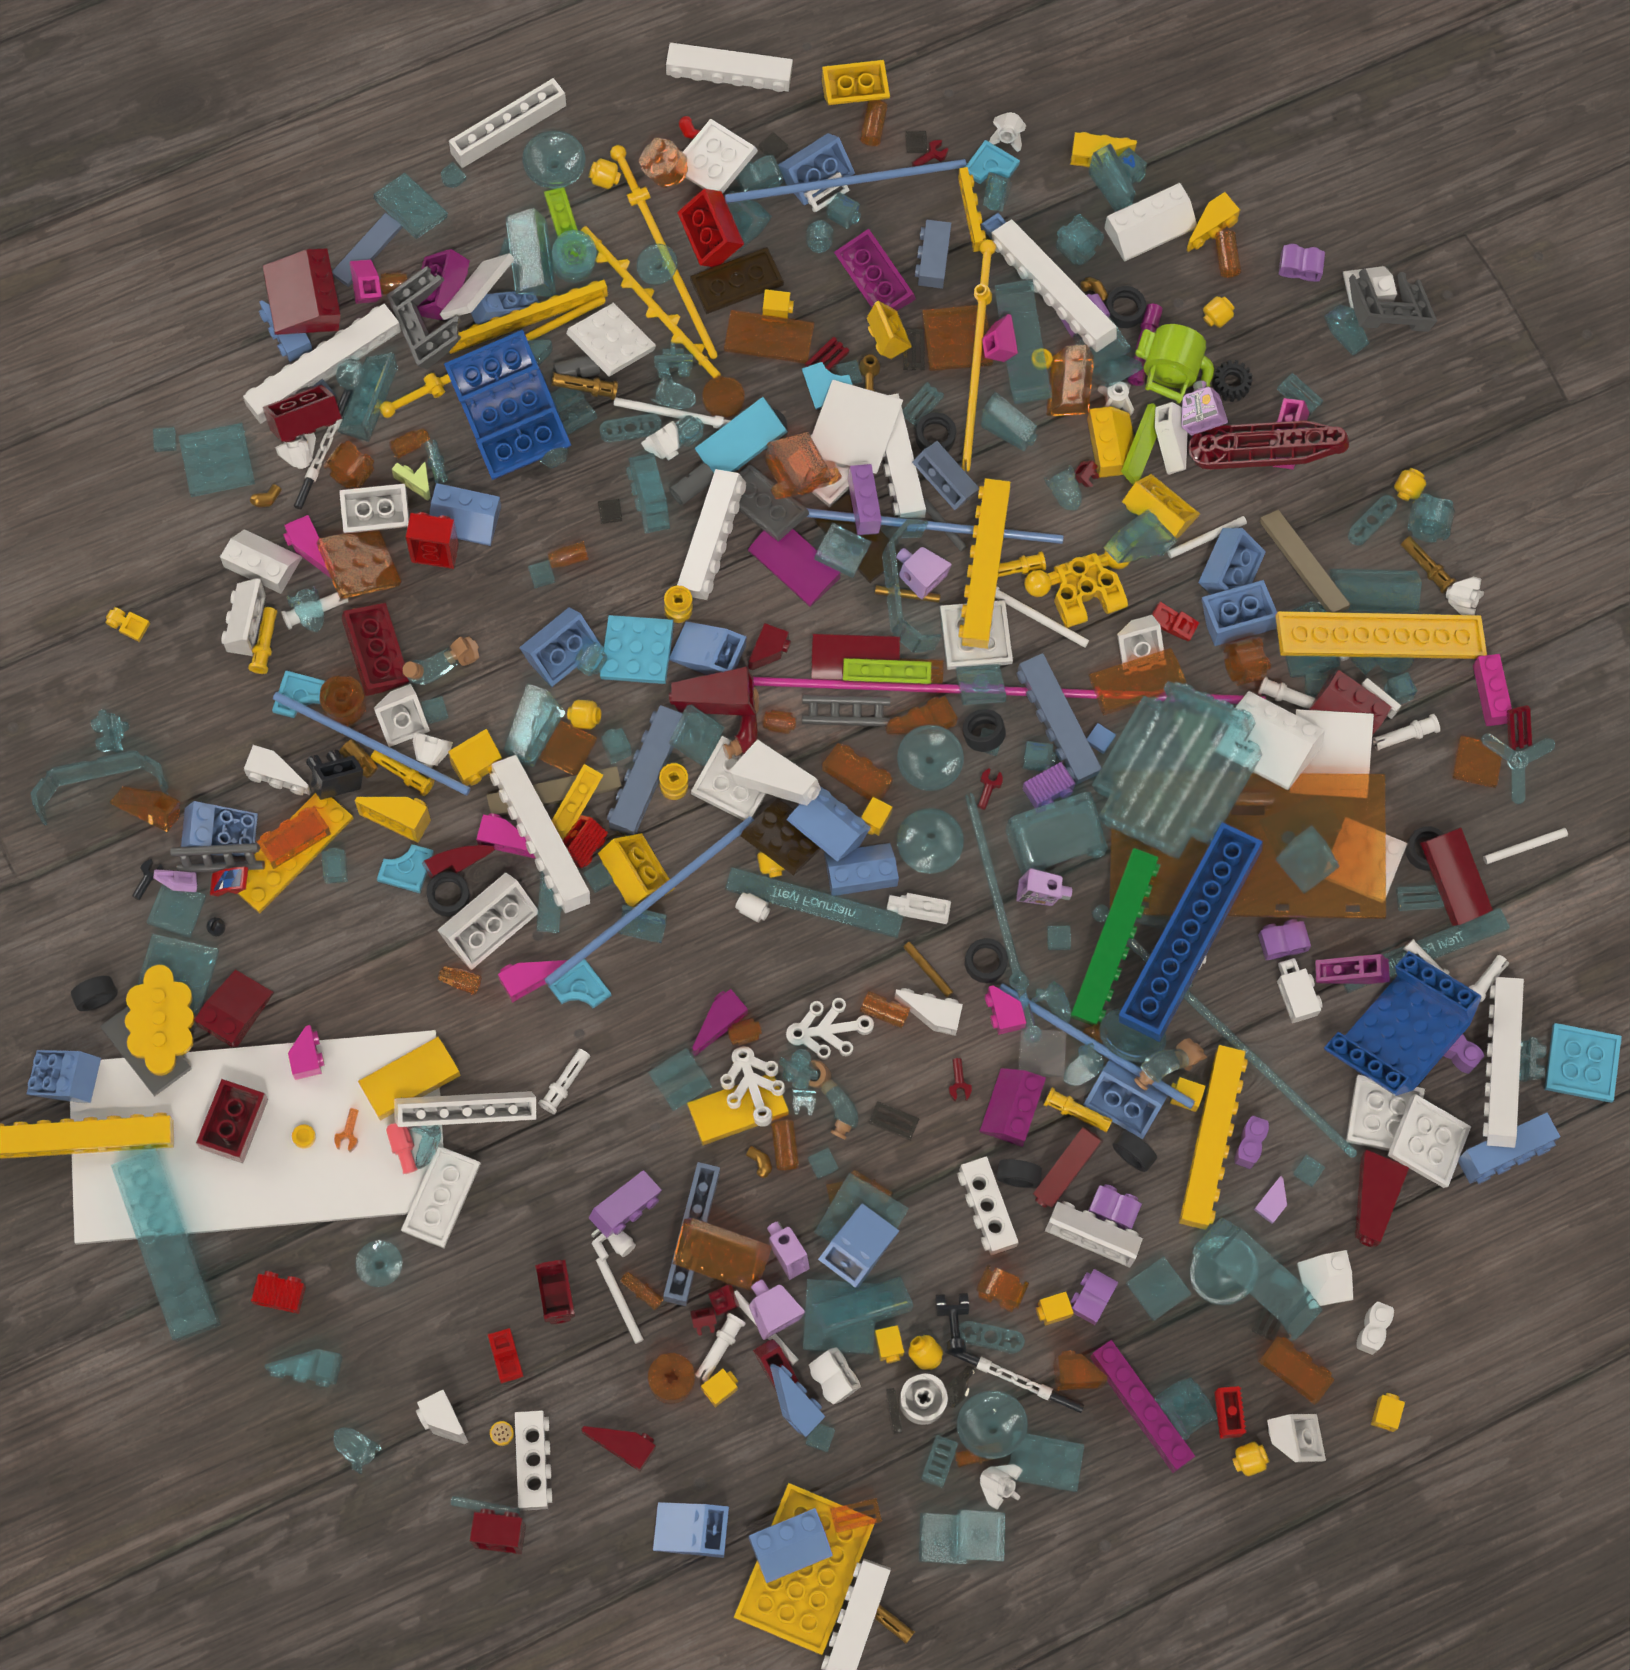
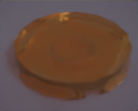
M718 376L711 379L703 389V404L710 414L727 418L736 415L742 409L744 390L741 384L734 378Z

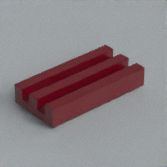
M833 337L805 363V367L814 365L826 352L835 346L818 362L825 364L840 350L841 353L825 367L828 371H831L849 354V349L847 347L844 348L843 344Z
M1525 705L1507 710L1510 750L1514 751L1516 747L1522 749L1524 745L1532 746L1530 707ZM1516 713H1517V723H1516V725H1517V732H1518V741H1515L1514 714H1516Z

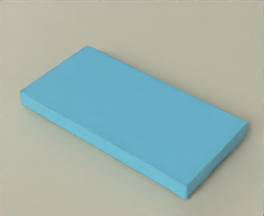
M762 397L695 447V450L713 473L715 469L735 472L788 431L766 399Z

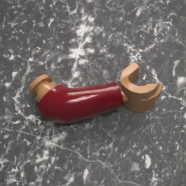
M755 687V715H741L738 734L734 736V740L730 742V745L723 744V750L728 760L732 759V755L735 757L743 756L758 739L756 714L759 711V694Z

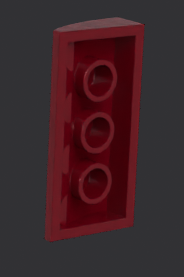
M386 603L343 611L341 619L365 696L382 693L409 683V677L403 674L405 663Z
M813 634L811 679L843 680L844 658L900 661V637Z
M1461 827L1421 842L1452 926L1461 925L1493 911Z

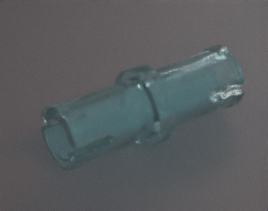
M429 440L424 443L428 456V467L432 470L434 482L440 484L439 479H441V483H444L448 480L443 465L445 463L444 457L440 455L437 441L432 440L433 445H431Z

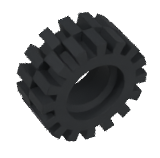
M1228 360L1227 364L1223 362L1216 369L1212 386H1214L1216 392L1218 391L1220 397L1224 396L1223 400L1225 401L1227 398H1230V402H1234L1235 398L1237 401H1240L1242 397L1245 398L1247 393H1249L1253 375L1249 373V367L1244 368L1245 364L1243 362L1241 365H1238L1239 361L1235 360L1234 364H1232V361ZM1228 375L1238 377L1240 385L1237 387L1227 385L1225 377Z

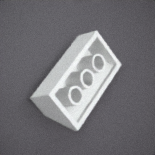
M1178 183L1107 216L1104 229L1125 262L1194 230L1197 222L1190 198L1182 185Z
M504 873L437 931L448 946L472 970L534 918L539 911L519 882L509 874Z
M1065 1201L1056 1203L1045 1229L1046 1232L1129 1268L1137 1257L1143 1239L1139 1237L1136 1231L1131 1229L1122 1230L1117 1227L1118 1225L1110 1220L1101 1221L1092 1212L1086 1210L1081 1212L1074 1209L1075 1206Z

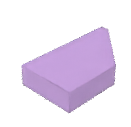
M154 870L153 878L173 891L196 892L197 876L195 872Z
M1281 1176L1254 1209L1271 1224L1274 1223L1287 1206L1284 1181Z

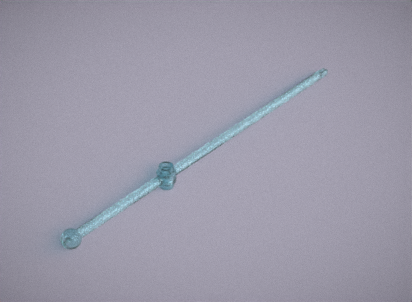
M1098 905L1092 912L1093 918L1096 921L1105 923L1109 909L1105 905ZM1129 938L1127 945L1147 963L1151 954L1134 938ZM1191 983L1184 999L1236 1049L1246 1051L1245 1057L1349 1157H1355L1357 1155L1356 1150L1189 991L1193 987Z

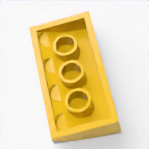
M436 1037L359 1080L358 1083L381 1121L394 1113L395 1098L424 1097L461 1075L440 1038Z
M767 1075L762 1076V1077H764V1078H766V1079H769V1080H771V1081H775V1080H776V1079H775V1076H773V1077H769V1076H767ZM738 1085L687 1103L702 1146L758 1126L754 1122L753 1113L755 1106L749 1088L741 1099V1105L736 1109L728 1106L727 1097L735 1092ZM758 1086L764 1106L768 1107L772 1112V1121L787 1116L789 1110L783 1095L775 1096L771 1091ZM779 1086L774 1087L775 1090H780ZM732 1099L730 1102L736 1103L738 1100ZM761 1112V1113H759V1115H760V1116H764V1115H766V1113H765V1112Z

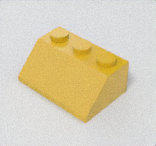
M884 60L822 67L823 92L828 105L890 98Z
M1111 406L1090 409L1087 422L1095 464L1098 466L1096 470L1099 478L1123 475L1121 470L1134 440L1130 414Z
M1152 474L1135 482L1122 501L1131 513L1140 516L1147 526L1156 529L1163 539L1170 542L1179 538L1200 515L1197 510Z
M642 833L614 838L598 853L603 865L607 868L615 885L623 895L625 902L630 907H636L670 880Z

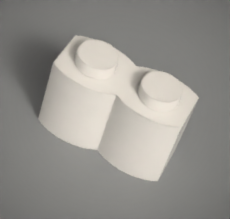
M1376 1302L1368 1310L1364 1320L1365 1327L1357 1338V1349L1373 1355L1383 1346L1386 1338V1328L1393 1320V1307Z
M837 1347L829 1349L809 1364L811 1376L821 1384L824 1397L832 1404L843 1401L861 1388L858 1378L849 1368L845 1357Z

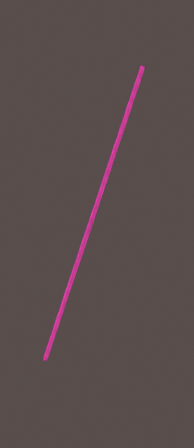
M753 677L754 686L1027 696L1026 691H1028L1026 687ZM1061 689L1066 698L1239 704L1244 697L1239 695Z

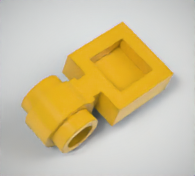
M116 607L110 610L106 616L107 620L105 623L114 629L120 626V633L140 642L150 622L132 612H129L125 618L126 613Z

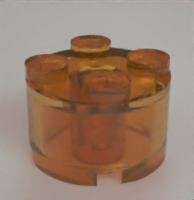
M654 138L639 157L638 162L641 165L642 171L656 185L663 188L679 184L688 172L687 156L668 139Z
M350 441L340 443L323 466L325 470L329 468L332 471L329 475L343 487L350 489L352 486L358 489L363 486L374 472L372 465L374 460L369 455H363L356 450L357 447Z
M1250 637L1226 644L1224 653L1228 652V659H1224L1232 682L1237 681L1236 685L1241 686L1266 677L1267 670L1271 669V662L1265 656L1263 641L1260 637Z
M333 676L325 681L321 687L319 699L325 716L345 726L357 722L363 716L367 708L362 686L356 679L350 676Z
M986 1265L976 1288V1291L979 1293L978 1298L989 1303L992 1300L1000 1302V1308L1009 1312H1013L1014 1308L1019 1309L1029 1283L1025 1281L1022 1285L1019 1277L996 1267L993 1272L990 1270L991 1266Z
M667 1353L660 1355L653 1361L648 1371V1383L656 1399L666 1404H676L691 1395L695 1386V1372L693 1365L687 1358L680 1354ZM675 1374V1378L678 1380H673L672 1384L668 1383L666 1376Z

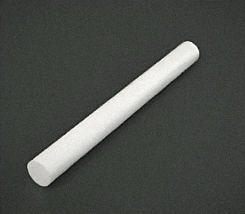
M1244 516L1168 550V556L1170 558L1178 556L1219 537L1222 528H1239L1247 524Z
M1562 828L1483 856L1484 862L1489 864L1568 836L1566 828Z
M598 1258L596 1262L635 1344L642 1342L644 1339L607 1261L602 1262Z
M736 1290L734 1293L740 1305L739 1307L756 1325L749 1309L750 1304ZM777 1334L768 1338V1340L774 1339L779 1344L791 1366L799 1360Z

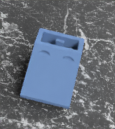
M686 621L669 660L705 675L733 670L737 668L746 648V636L725 628Z
M193 801L185 807L181 847L255 843L258 813ZM232 853L233 856H245L244 853Z
M37 1050L33 1060V1068L28 1081L26 1095L91 1103L101 1058L81 1051Z
M862 1203L818 1260L855 1288H858L899 1233V1230Z
M658 1502L653 1551L724 1558L729 1507L708 1504Z

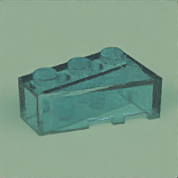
M654 453L629 458L630 467H626L628 480L633 481V483H630L633 496L636 495L634 499L636 511H640L644 532L650 533L670 529L667 499Z
M1146 510L1120 529L1103 548L1117 563L1135 561L1140 557L1148 559L1152 555L1164 556L1178 540L1158 520L1156 515Z
M527 683L504 747L505 752L510 757L517 755L520 763L534 767L565 713L548 690Z

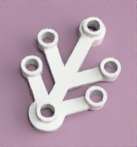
M836 998L832 1002V1008L817 1027L808 1028L815 1017L823 1013V1004L819 1001H814L810 1005V1011L801 1023H794L788 1027L786 1037L791 1044L796 1046L804 1044L814 1051L818 1058L826 1060L831 1053L829 1046L819 1045L810 1037L820 1036L838 1049L841 1055L849 1056L853 1052V1045L848 1041L843 1042L833 1034L857 1030L859 1034L867 1035L872 1032L874 1022L871 1017L862 1015L857 1021L831 1024L846 1007V1003L842 998ZM840 1002L843 1004V1007L837 1009L835 1003ZM818 1005L821 1010L814 1012L813 1006ZM864 1020L868 1021L869 1026L863 1027L861 1022ZM799 1030L802 1032V1035L796 1037L793 1034L794 1031ZM845 1045L849 1046L850 1051L844 1052L842 1047ZM821 1049H826L828 1051V1054L823 1056L819 1053V1051Z
M738 1047L732 1053L733 1066L728 1074H724L720 1079L721 1086L728 1090L734 1087V1080L741 1069L744 1073V1077L735 1092L728 1095L727 1104L732 1109L738 1108L741 1105L742 1097L749 1088L755 1106L753 1113L754 1122L758 1126H767L772 1121V1112L768 1107L764 1106L758 1086L771 1091L775 1096H781L785 1092V1086L780 1080L771 1081L753 1073L752 1067L765 1071L767 1076L773 1077L778 1074V1065L774 1061L765 1062L754 1057V1052L749 1047ZM741 1055H747L745 1058L739 1057ZM769 1067L775 1068L773 1071L767 1070ZM727 1079L731 1080L729 1084L724 1083V1081ZM776 1086L782 1087L780 1090L774 1089ZM732 1099L738 1100L736 1103L730 1102ZM765 1112L766 1115L760 1116L759 1113Z

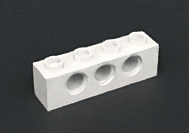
M987 1156L962 1164L959 1169L960 1172L957 1173L961 1186L965 1185L968 1194H965L968 1206L973 1207L976 1215L973 1216L976 1228H981L984 1237H981V1242L985 1251L989 1250L990 1255H994L1017 1247L1019 1242ZM980 1180L984 1183L985 1188L977 1190L973 1187L972 1183ZM982 1202H989L993 1209L986 1212L982 1210L980 1204ZM996 1223L1000 1226L1001 1231L992 1233L988 1225Z
M543 1411L515 1412L519 1511L548 1509V1503H552V1488H547V1479H551V1464H546V1455H550V1440L545 1441V1431H549V1417H544ZM530 1431L539 1433V1439L536 1442L531 1443L526 1440V1436ZM538 1455L540 1463L537 1466L528 1465L527 1460L529 1456ZM537 1478L541 1481V1486L538 1490H530L528 1488V1483L531 1479Z

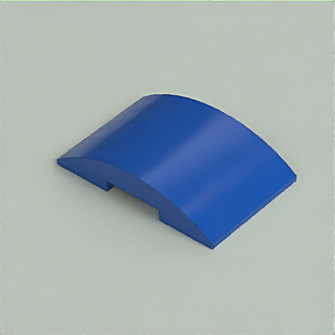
M523 330L444 363L492 480L572 446L545 378Z

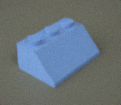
M829 133L778 164L787 185L826 180L837 172H840L842 177L855 174L840 138ZM825 188V189H820L819 191H817L816 193H814L812 196L815 197L816 195L820 194L821 192H823V191L826 190L827 188ZM807 191L794 193L803 205L808 204L809 200L804 195Z
M436 483L429 515L435 517L444 515L454 519L458 539L491 546L501 510L500 497Z
M1222 528L1198 583L1211 595L1251 584L1266 551L1243 528Z
M1264 580L1202 597L1206 625L1214 646L1276 629L1275 615L1277 611Z
M569 607L519 648L530 665L553 687L602 646L581 613Z
M820 786L821 790L817 798L812 800L807 806L799 804L787 821L838 862L861 845L871 827L862 818L850 811L845 804L840 803L829 791Z
M890 843L856 848L838 862L828 853H824L831 896L896 887L898 885L899 877L896 860Z
M1109 1059L1087 1097L1084 1106L1111 1118L1115 1124L1143 1139L1168 1095L1148 1084L1149 1088L1147 1090H1143L1134 1081L1136 1075Z
M816 1508L749 1535L750 1544L766 1583L833 1556Z

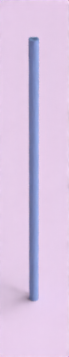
M962 159L725 195L726 203L959 169L966 167V160Z
M808 509L809 515L807 517L855 522L854 513ZM881 516V525L964 534H973L974 526ZM1004 530L1003 538L1063 543V535Z
M751 816L745 819L544 979L549 986L555 983L740 836L742 831L754 819Z

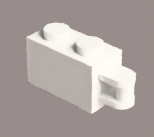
M1295 958L1279 962V970L1282 976H1280L1277 983L1292 1023L1318 1016L1322 1008V1001L1313 989L1315 983L1312 975L1307 973L1306 968L1299 970ZM1292 968L1293 972L1288 974L1287 969Z

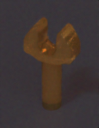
M350 1108L344 1131L335 1134L334 1142L338 1150H340L342 1141L345 1139L350 1141L348 1145L349 1152H352L358 1145V1139L353 1135L359 1112L357 1109Z

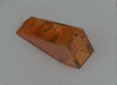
M946 696L941 698L935 697L921 708L919 706L912 708L908 711L907 715L901 718L900 716L892 718L888 722L889 724H887L886 733L895 735H937L955 726L958 717Z
M122 787L110 801V804L165 832H168L180 818V801L161 791Z

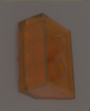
M1088 345L1066 346L1052 356L1047 416L1089 414L1094 356Z

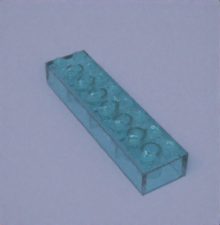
M154 1148L112 1164L111 1167L172 1340L179 1342L220 1326L219 1317L160 1152Z

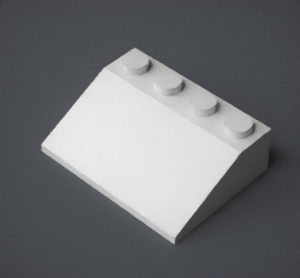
M1248 691L1236 706L1213 746V751L1288 790L1322 748L1325 730Z

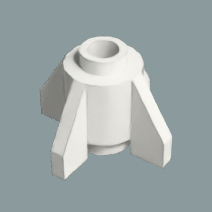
M1012 112L995 117L993 123L998 129L992 135L989 142L994 145L1001 140L1004 143H1011L1017 152L1020 151L1022 146L1020 132L1025 131L1026 124L1019 115Z
M1114 381L1101 384L1098 387L1097 391L1105 396L1106 405L1104 407L1123 408L1122 410L1128 412L1130 416L1133 414L1134 408L1128 397L1131 384Z
M672 421L648 436L641 444L646 451L661 459L667 458L669 461L679 454L677 451L680 448L678 427Z
M314 433L299 435L295 440L284 442L275 447L277 454L293 467L298 469L306 468L313 460L316 437Z
M1467 578L1455 582L1452 586L1448 587L1446 598L1449 604L1461 615H1475L1476 609L1474 608H1476L1479 599L1484 595V591L1479 590L1481 578Z
M415 733L413 737L416 760L430 768H433V765L438 766L448 754V751L451 750L453 744L451 741L422 733Z
M1015 1464L991 1466L982 1472L980 1484L991 1507L998 1509L1003 1502V1497L1008 1498L1011 1496L1019 1500L1020 1496L1014 1491L1016 1484L1013 1478L1017 1480L1023 1471Z

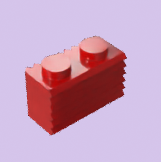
M583 815L579 816V819L574 823V826L563 840L576 867L582 869L591 863L592 855L604 845V838L608 834L593 818Z
M265 1271L264 1275L258 1274L251 1299L253 1304L297 1314L300 1313L306 1286L304 1283H301V1279L288 1276L287 1280L278 1278L279 1274Z
M1239 1386L1218 1388L1214 1392L1220 1439L1237 1438L1246 1433L1244 1429L1246 1421L1243 1420L1245 1416L1242 1415L1244 1407L1242 1406L1243 1402L1240 1396L1242 1388Z

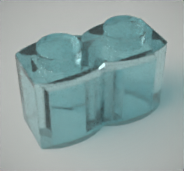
M768 155L755 162L748 163L738 174L736 180L742 192L779 187L783 183V174L774 156Z

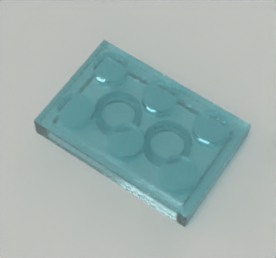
M403 173L374 193L373 199L415 239H418L441 223L448 215L406 173Z
M1015 1431L1009 1465L1015 1464L1023 1471L1017 1480L1014 1478L1013 1480L1077 1492L1084 1444Z

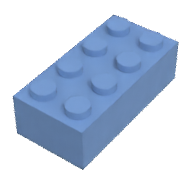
M1545 1113L1517 1126L1515 1148L1488 1146L1487 1141L1466 1150L1459 1157L1458 1162L1470 1184L1476 1181L1478 1184L1489 1180L1496 1172L1500 1175L1510 1170V1167L1514 1166L1516 1162L1519 1166L1531 1160L1530 1158L1535 1156L1536 1153L1538 1156L1549 1152L1552 1147L1556 1146L1555 1141L1560 1138V1135L1548 1113Z

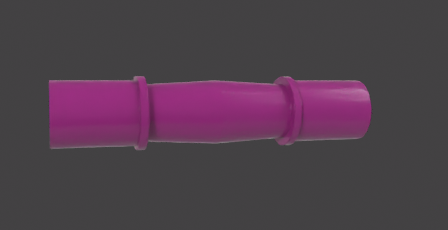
M1147 304L1143 321L1140 325L1141 332L1136 350L1143 331L1148 329L1155 333L1159 327L1163 311L1161 306ZM1134 355L1131 360L1132 364L1127 381L1132 385L1142 386L1146 378V373L1144 372L1145 359Z

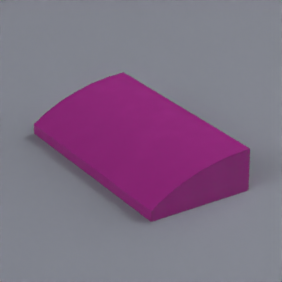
M869 229L834 252L871 307H873L875 302L880 301L897 311L916 300L914 293Z
M794 529L787 533L780 541L775 540L767 532L763 531L748 549L755 558L809 607L840 579L841 572Z

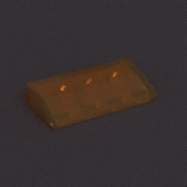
M1171 648L1089 674L1103 716L1184 690L1188 685Z
M688 1218L683 1221L673 1264L753 1291L751 1286L760 1281L772 1246L706 1222Z

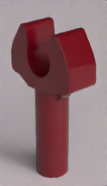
M933 140L929 143V152L913 161L912 166L924 165L932 159L942 162L947 157L948 148L938 152L936 149L942 146V140Z
M990 768L984 771L980 778V782L985 787L977 807L982 810L986 809L993 789L1001 788L1003 782L1001 772L998 773L995 781L989 780Z
M956 1058L953 1059L955 1083L949 1087V1095L953 1101H956V1091L962 1089L965 1092L964 1096L967 1101L972 1092V1085L964 1082L962 1059Z

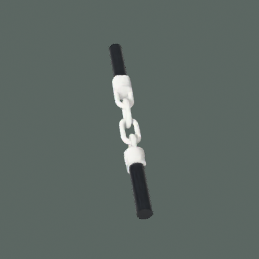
M345 388L338 404L341 417L353 393V390L350 388ZM343 419L336 421V424L328 426L320 443V448L307 470L306 479L294 504L295 508L302 509L313 482H316L320 473L322 461L333 441V436L336 430L339 429ZM326 438H330L327 446L323 445ZM321 451H323V454H322L321 458L319 459L318 457H319ZM315 464H318L317 469L313 468Z
M968 1352L952 1355L976 1366V1369L999 1376L1002 1379L1013 1382L1017 1386L1028 1389L1043 1399H1050L1079 1413L1084 1408V1404L1053 1391V1388L1044 1384L1040 1385L1021 1375L1001 1368L986 1358H979ZM990 1367L996 1368V1372L990 1370ZM1005 1372L1011 1375L1012 1377L1009 1378L1007 1376L1002 1375V1373ZM1018 1378L1027 1382L1026 1385L1017 1382ZM1033 1385H1034V1386L1038 1387L1039 1389L1036 1390V1389H1033L1032 1387H1033Z

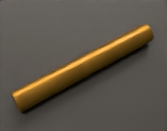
M876 585L875 594L921 600L912 590ZM929 593L922 600L939 603L940 594Z
M911 942L905 944L903 948L947 998L952 995V989Z

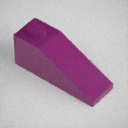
M1382 954L1316 960V982L1337 984L1390 982L1389 960Z
M731 989L727 992H720L714 998V1002L692 1047V1054L695 1057L748 1015L747 1007Z

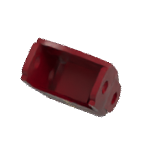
M555 1260L535 1265L544 1321L550 1322L553 1325L571 1321V1318L575 1317L566 1260Z

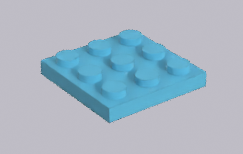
M609 615L600 672L601 679L666 684L674 621Z
M1554 1023L1552 1026L1544 1090L1612 1103L1615 1095L1622 1036Z

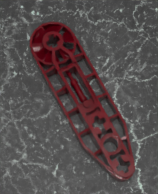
M1306 420L1225 425L1194 434L1190 439L1188 448L1192 460L1202 469L1307 464L1333 454L1344 453L1349 448V437L1341 427H1332ZM1278 457H1292V458L1276 459V458H1278ZM1261 458H1270V459H1264V460H1255V459H1261ZM1249 459V460H1247V461H1234V460Z

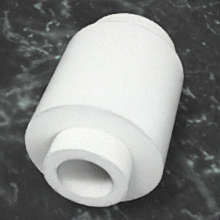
M743 892L735 906L739 913L756 922H760L761 919L765 920L770 912V908H768L769 903L751 893L746 894Z

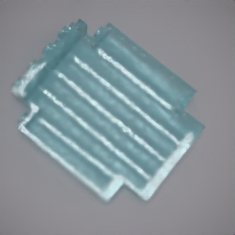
M1167 681L1164 687L1167 698L1164 703L1156 697L1148 698L1143 696L1092 785L1097 793L1108 798L1099 814L1103 824L1179 859L1191 837L1208 845L1211 844L1221 823L1225 822L1261 759L1262 752L1257 743L1250 740L1246 742L1256 724L1253 715L1249 711L1233 708V705L1229 702L1214 699L1207 692L1195 691L1189 684H1181L1179 682L1174 684Z

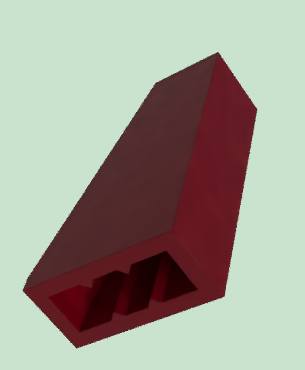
M747 667L671 683L672 692H669V700L671 705H675L680 713L755 715L754 679Z
M1082 1127L1033 1193L1037 1197L1035 1201L1044 1208L1047 1206L1054 1207L1103 1143V1140L1086 1127Z
M1365 1150L1360 1159L1355 1238L1359 1239L1360 1243L1365 1246L1373 1247L1374 1245L1377 1247L1382 1241L1409 1167L1369 1150Z

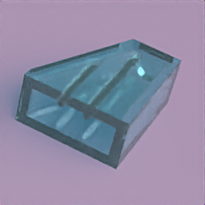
M1110 143L1093 153L1089 175L1116 212L1133 204L1135 190Z
M994 392L984 407L980 427L1025 451L1028 445L1032 446L1038 437L1035 434L1037 425L1002 396Z

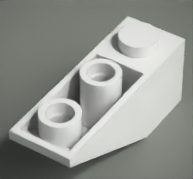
M1173 402L1155 407V430L1167 474L1170 475L1186 470L1187 431L1182 428V407Z
M255 745L252 746L244 767L245 773L250 780L258 783L265 781L277 789H282V787L288 788L297 795H303V793L310 795L309 785L274 751Z
M896 989L894 999L933 1031L956 1036L963 1004H959L957 1000L946 998L945 1000L937 999L935 995L929 993L919 995L914 994V991L910 989Z

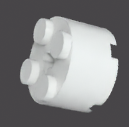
M926 1373L908 1379L901 1390L899 1398L900 1410L904 1416L911 1422L921 1425L931 1424L939 1419L948 1401L947 1391L942 1381L936 1376ZM923 1394L927 1395V1401H929V1403H920V1398H918L917 1396L922 1397Z

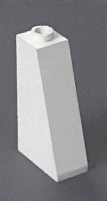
M758 739L729 770L733 782L737 785L806 806L817 798L821 790L817 778Z

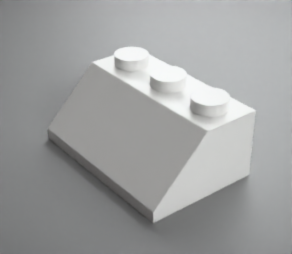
M405 484L339 490L344 533L408 527L409 508Z
M244 529L230 539L220 558L225 568L250 580L261 579L263 586L281 594L301 561L302 556Z
M261 579L237 583L236 591H232V610L227 612L226 623L228 627L227 631H223L222 644H224L227 652L253 656L252 648L256 643L266 598Z
M444 1390L417 1402L420 1409L416 1410V1413L425 1430L430 1428L435 1435L462 1444L468 1443Z

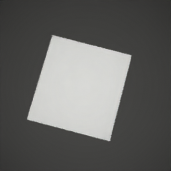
M832 380L806 454L848 466L872 464L873 473L877 474L903 400Z
M1296 709L1297 716L1325 731L1322 748L1292 784L1290 794L1367 799L1374 714Z

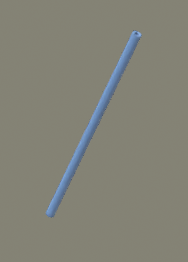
M276 692L273 696V700L466 796L471 790L470 787L279 692Z
M1002 983L999 987L1000 990L1019 1000L1023 1007L1132 1074L1140 1077L1139 1073L1143 1070L1142 1068ZM1156 1078L1157 1080L1152 1086L1189 1109L1193 1107L1194 1100Z

